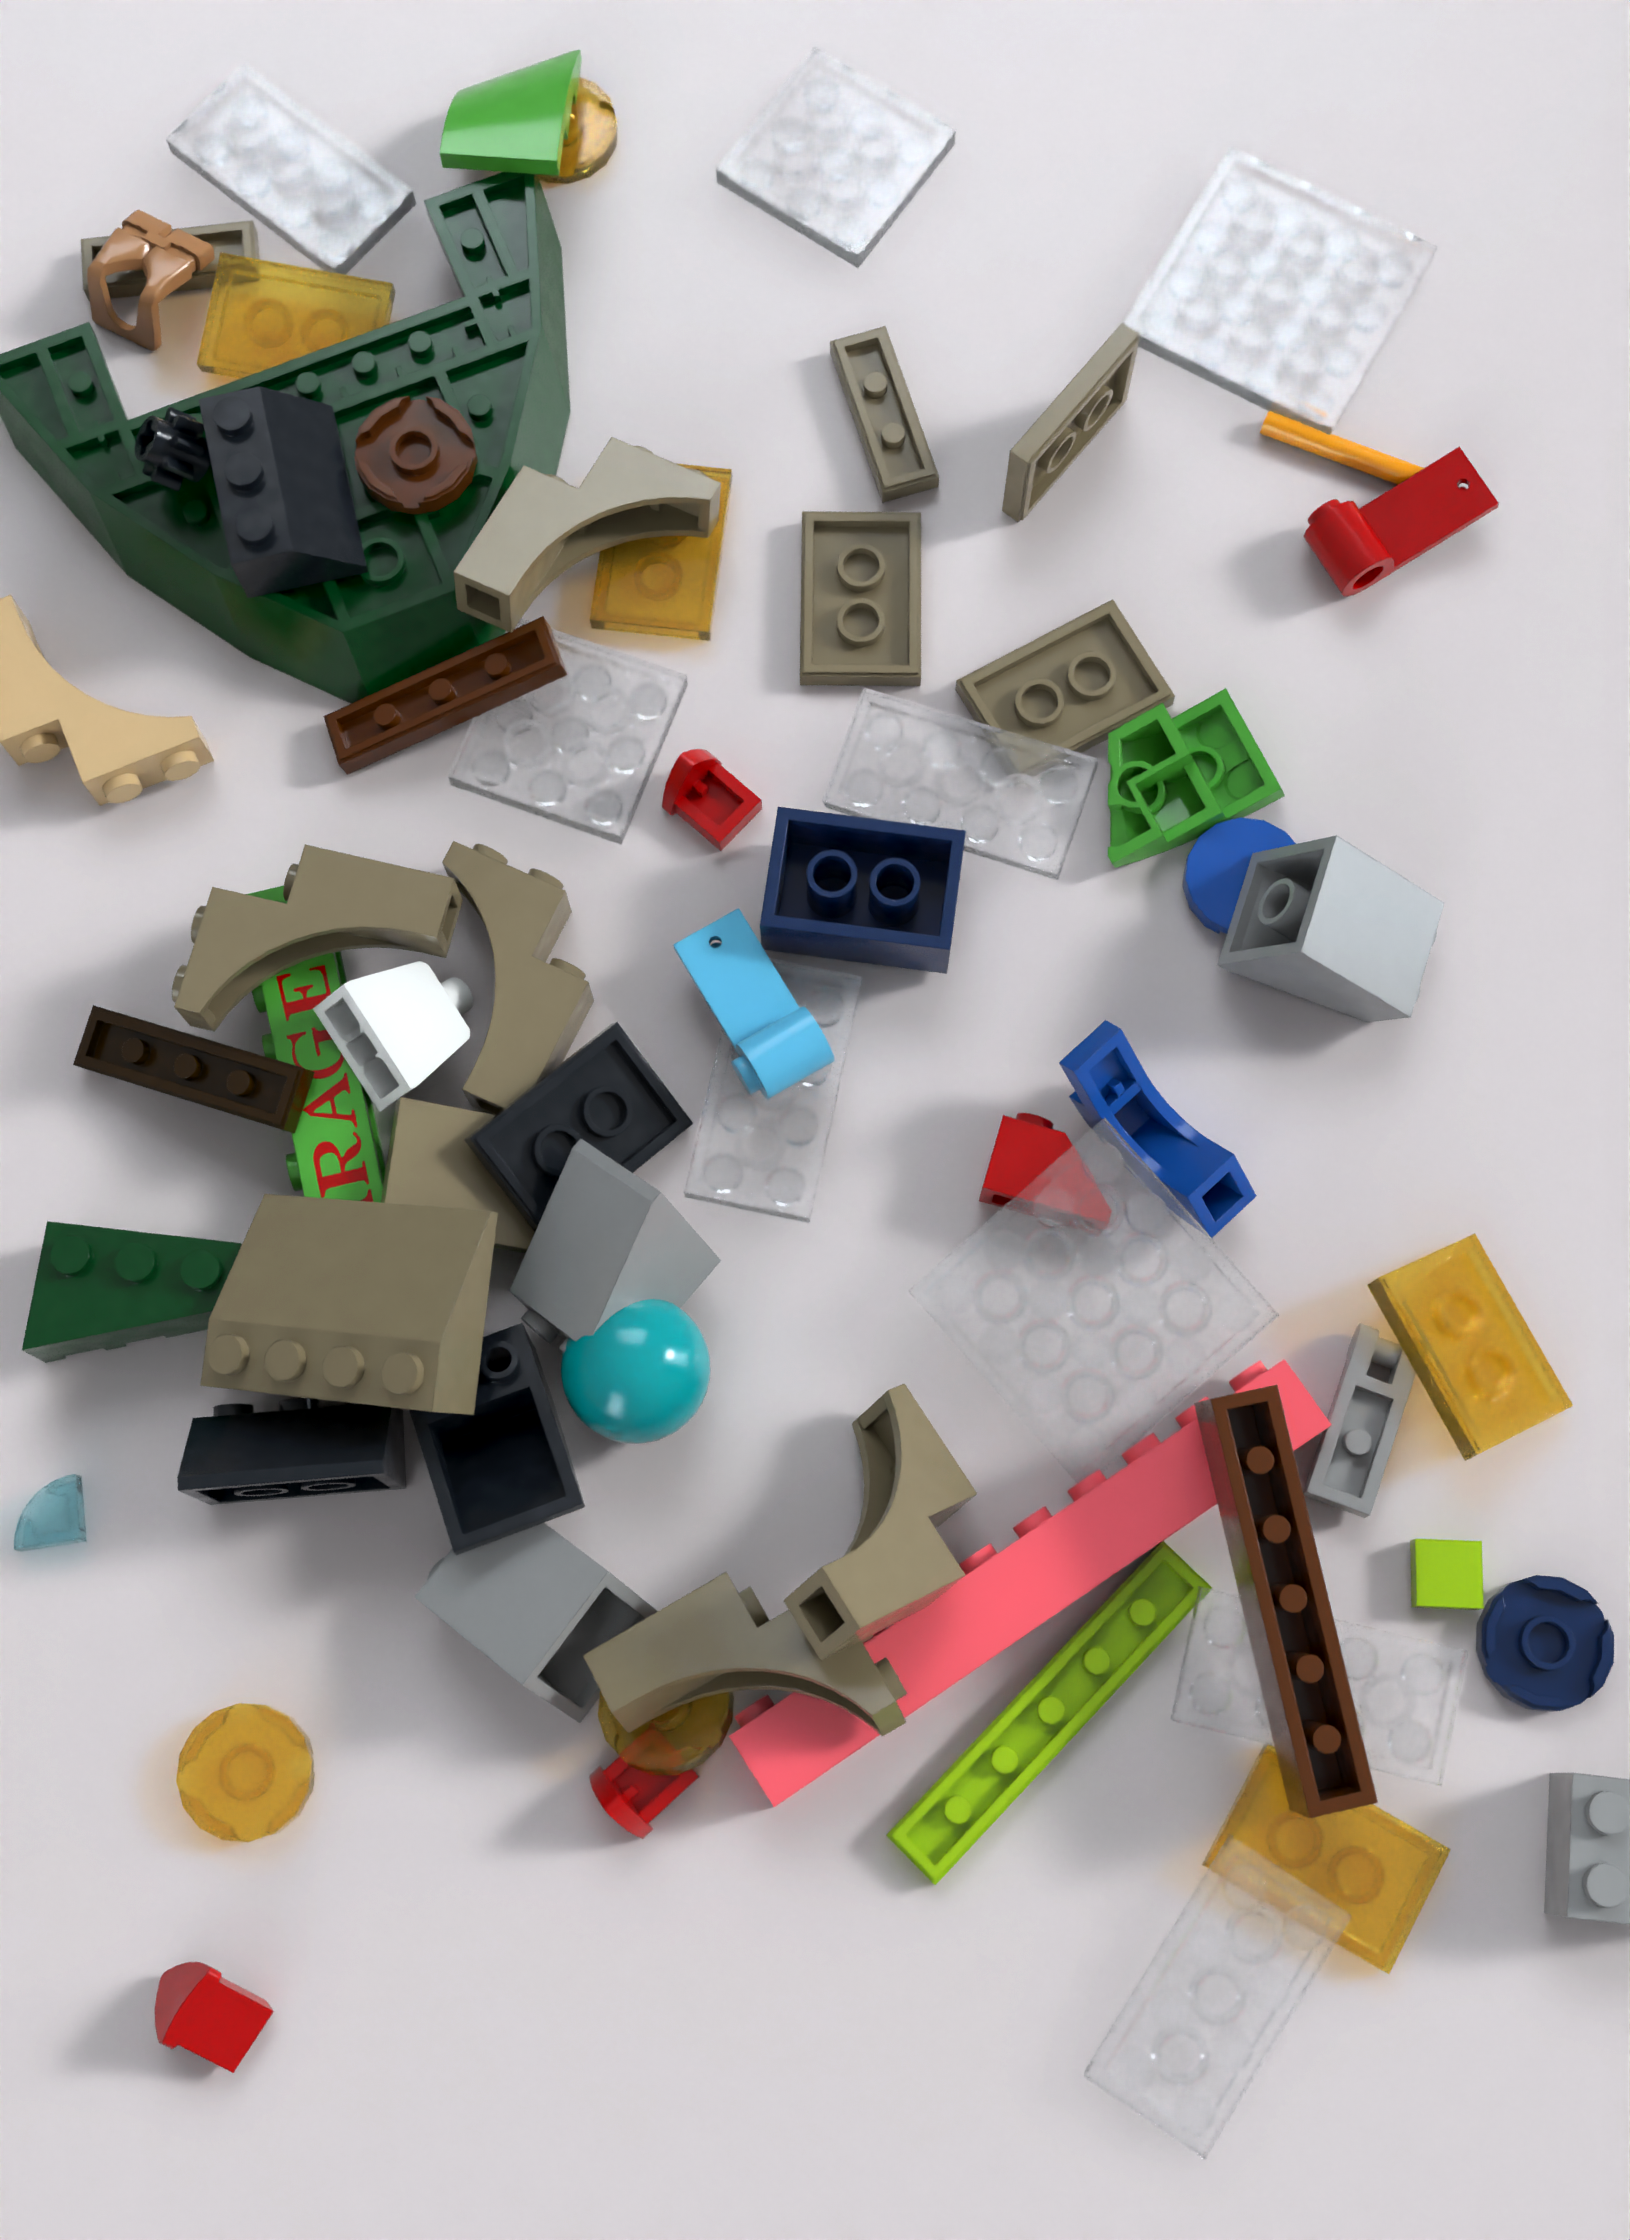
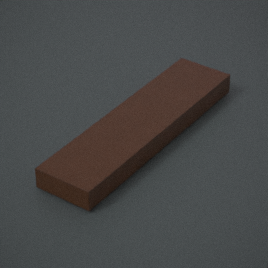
M544 616L514 629L512 633L507 632L324 716L338 764L348 775L568 674L551 627Z

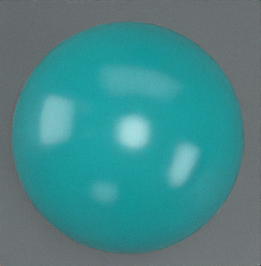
M660 1299L642 1300L621 1309L606 1320L593 1336L584 1335L577 1341L568 1338L561 1361L563 1389L577 1417L599 1435L627 1444L658 1441L670 1436L687 1424L696 1414L705 1398L711 1371L707 1344L696 1323L675 1304Z

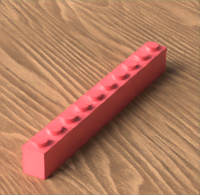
M1285 1359L1269 1370L1260 1360L1228 1382L1235 1391L1233 1394L1278 1385L1293 1451L1331 1426L1329 1420ZM1207 1396L1198 1402L1208 1400L1209 1398ZM1194 1405L1175 1418L1182 1429L1163 1442H1160L1157 1436L1152 1433L1122 1454V1457L1128 1464L1126 1467L1108 1479L1099 1469L1067 1491L1074 1501L1054 1516L1051 1515L1046 1506L1039 1509L1013 1528L1019 1537L1017 1541L999 1553L996 1552L991 1543L986 1545L959 1564L965 1576L929 1606L896 1622L889 1628L873 1634L874 1637L863 1643L874 1664L886 1657L901 1681L907 1694L896 1700L904 1718L1218 1504ZM793 1692L777 1704H774L767 1694L734 1717L740 1729L729 1737L773 1807H776L880 1734L863 1720L843 1708L822 1699Z

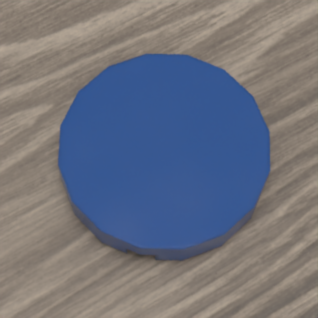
M1240 817L1217 823L1198 837L1186 859L1182 887L1189 909L1205 927L1218 934L1220 931L1227 934L1252 853L1294 845L1296 843L1285 831L1264 820Z

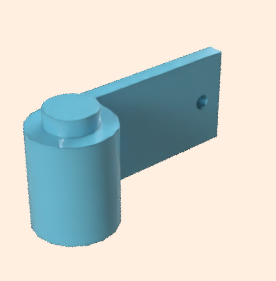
M739 908L673 944L676 953L739 1057L731 1061L739 1080L750 1095L760 1090L768 1100L835 1061L831 1047L816 1020L806 1007L802 1006L800 1008ZM713 940H719L722 943H713L712 945H710V943Z

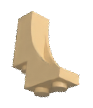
M8 595L0 598V743L18 766L28 762L41 763L48 761L58 755L61 749L69 747L82 783L101 806L109 802L123 803L136 798L142 792V789L165 780L177 781L194 775L200 769V766L214 761L207 741L192 716H150L125 711L107 705L70 684L45 660L29 620L13 597Z

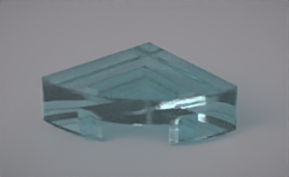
M72 1474L56 1479L44 1486L31 1498L21 1513L16 1526L14 1550L23 1552L87 1542L82 1476Z

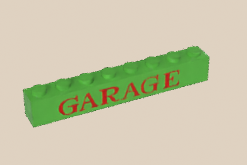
M284 885L247 894L287 904L283 895ZM341 951L305 960L279 972L252 991V995L258 1012H267L271 1033L262 1035L265 1057L315 1072L295 1134L291 1133L295 1152L286 1154L287 1170L294 1191L303 1190L304 1197L381 1203L386 1164L373 1102L313 1010L314 1007L339 987L347 983Z

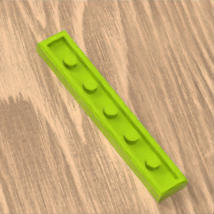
M1164 1541L1159 1543L894 1825L886 1836L936 1885L1212 1587Z

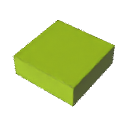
M1416 1538L1410 1540L1411 1608L1484 1609L1482 1541Z

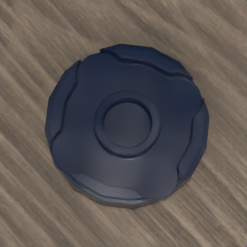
M1535 1575L1506 1584L1487 1601L1476 1626V1653L1485 1677L1503 1697L1525 1709L1550 1712L1561 1711L1581 1704L1603 1687L1614 1663V1634L1608 1619L1605 1620L1602 1611L1596 1605L1599 1603L1586 1589L1562 1577Z

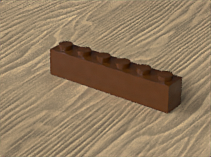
M1278 1385L1194 1403L1289 1809L1307 1818H1315L1378 1803Z

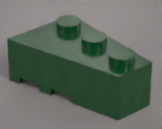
M47 1221L22 1351L47 1363L66 1359V1356L102 1348L111 1350L125 1347L126 1343L165 1336L169 1338L208 1330L209 1317L242 1244Z

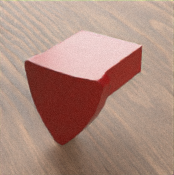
M692 749L685 751L679 755L669 774L663 793L662 808L671 816L677 813L717 849L722 851L762 810V800L721 766L722 763L707 750Z
M653 1725L605 1770L599 1766L589 1775L592 1790L607 1814L625 1830L642 1839L653 1830L649 1823L700 1777L656 1725Z
M186 1962L165 1971L159 1981L155 2002V2028L158 2042L170 2049H174L179 2045L234 2073L274 2012L266 2000L221 1977L222 1973L204 1963Z

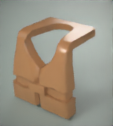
M139 209L134 211L122 221V229L117 228L113 231L88 267L87 281L92 320L97 325L150 351H156L162 344L158 303L192 278L193 272L203 270L215 259L213 245L178 228L172 232L170 224ZM127 270H143L147 284L138 302L136 326L125 323L115 313L105 279L107 275Z

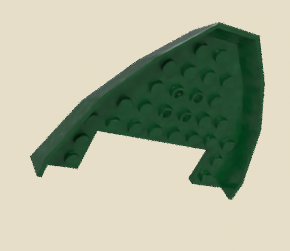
M501 172L424 200L427 215L461 291L462 298L128 420L101 347L89 322L0 354V416L15 448L127 576L248 657L346 702L354 703L505 634L506 630L457 609L454 570L523 465L543 474H557L570 416L562 248L538 174ZM258 386L332 405L337 421L368 572L247 598L230 562L211 463L200 481L194 483L183 478L179 491L151 481L150 476L142 473L146 463L136 459L134 452L136 437L143 422L152 415L165 420L168 407H172L195 417L196 421L203 424L198 399ZM410 396L411 400L420 399L427 401L425 396L441 399L460 411L472 429L478 460L472 482L457 500L438 511L415 515L392 511L371 498L359 479L354 459L357 446L355 439L358 429L374 409L394 398Z

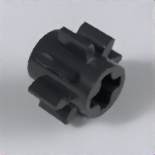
M168 407L165 420L153 415L149 416L139 429L134 448L136 459L146 463L142 473L150 476L151 481L175 491L180 490L183 478L194 483L200 481L211 463L206 437L202 436L204 425L196 421L195 417L172 407Z

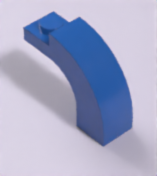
M1105 1020L1059 1062L1075 1090L1069 1096L1071 1101L1103 1145L1152 1196L1194 1229L1212 1239L1257 1196L1235 1155L1195 1130L1161 1096L1145 1073L1121 1028Z

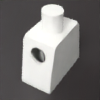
M417 961L350 980L314 1007L313 1010L380 1112L417 1087L470 1038V1029L461 1015L472 1008L473 996L469 987L461 979L452 977L440 983L428 964Z

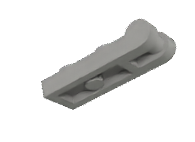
M1359 1323L1351 1339L1347 1360L1327 1417L1331 1426L1322 1432L1303 1489L1304 1496L1363 1518L1370 1516L1421 1360L1423 1346L1405 1339L1400 1344L1379 1337V1330ZM1370 1362L1390 1368L1388 1383L1366 1375Z

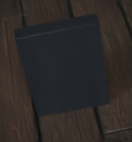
M616 1022L609 1025L468 1136L465 1142L528 1224L536 1231L569 1154L580 1139L633 1173L690 1127L693 1122L619 1023Z

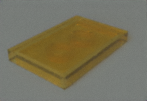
M220 252L197 365L201 372L241 379L386 326L390 322L396 293L393 283Z
M678 464L687 469L699 470L709 478L721 482L719 521L709 538L693 536L651 537L625 542L600 551L590 614L592 629L710 641L733 480L732 469Z
M1472 1234L1387 1273L1367 1285L1465 1461L1573 1406L1476 1234Z
M1264 1744L1202 1866L1380 1971L1390 1974L1451 1849L1373 1804L1315 1818H1307L1290 1810L1275 1747L1270 1744Z

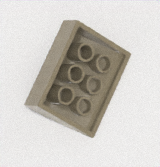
M264 1194L209 1317L200 1386L428 1412L474 1415L498 1212Z

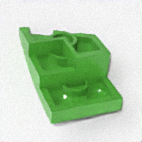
M571 51L458 91L450 104L442 133L439 151L442 167L559 176L563 140H568L572 104H576L582 60L581 51Z
M1226 688L1174 718L1170 717L1164 704L1161 703L1108 733V762L1111 765V780L1108 784V807L1110 809V847H1108V857L1115 868L1197 839L1217 823L1240 817L1244 818L1285 796Z

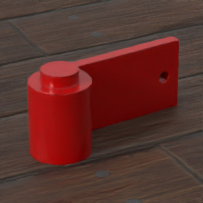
M1459 446L1361 508H1358L1354 501L1340 503L1338 499H1333L1324 503L1309 516L1307 521L1310 526L1305 531L1303 537L1342 595L1349 597L1369 588L1497 509L1499 502ZM1461 483L1467 484V485H1468V488H1465V487H1460V488H1459V484H1461Z

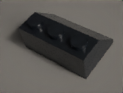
M261 386L198 399L230 562L247 598L367 573L368 567L333 406Z
M313 1398L282 1400L279 1402V1411L254 1413V1406L252 1404L237 1403L213 1407V1416L192 1419L177 1477L178 1491L209 1505L406 1489L403 1410L401 1408L345 1402L343 1406L319 1407V1400Z

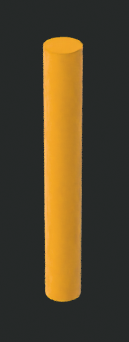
M1268 411L1260 430L1262 435L1397 485L1424 469L1423 467Z

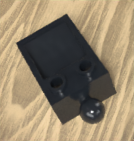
M523 1323L483 1337L474 1415L409 1409L453 1552L456 1555L585 1507L549 1386L536 1348Z

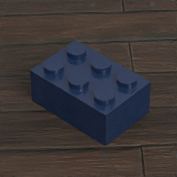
M778 807L760 921L762 947L768 951L947 974L966 831Z

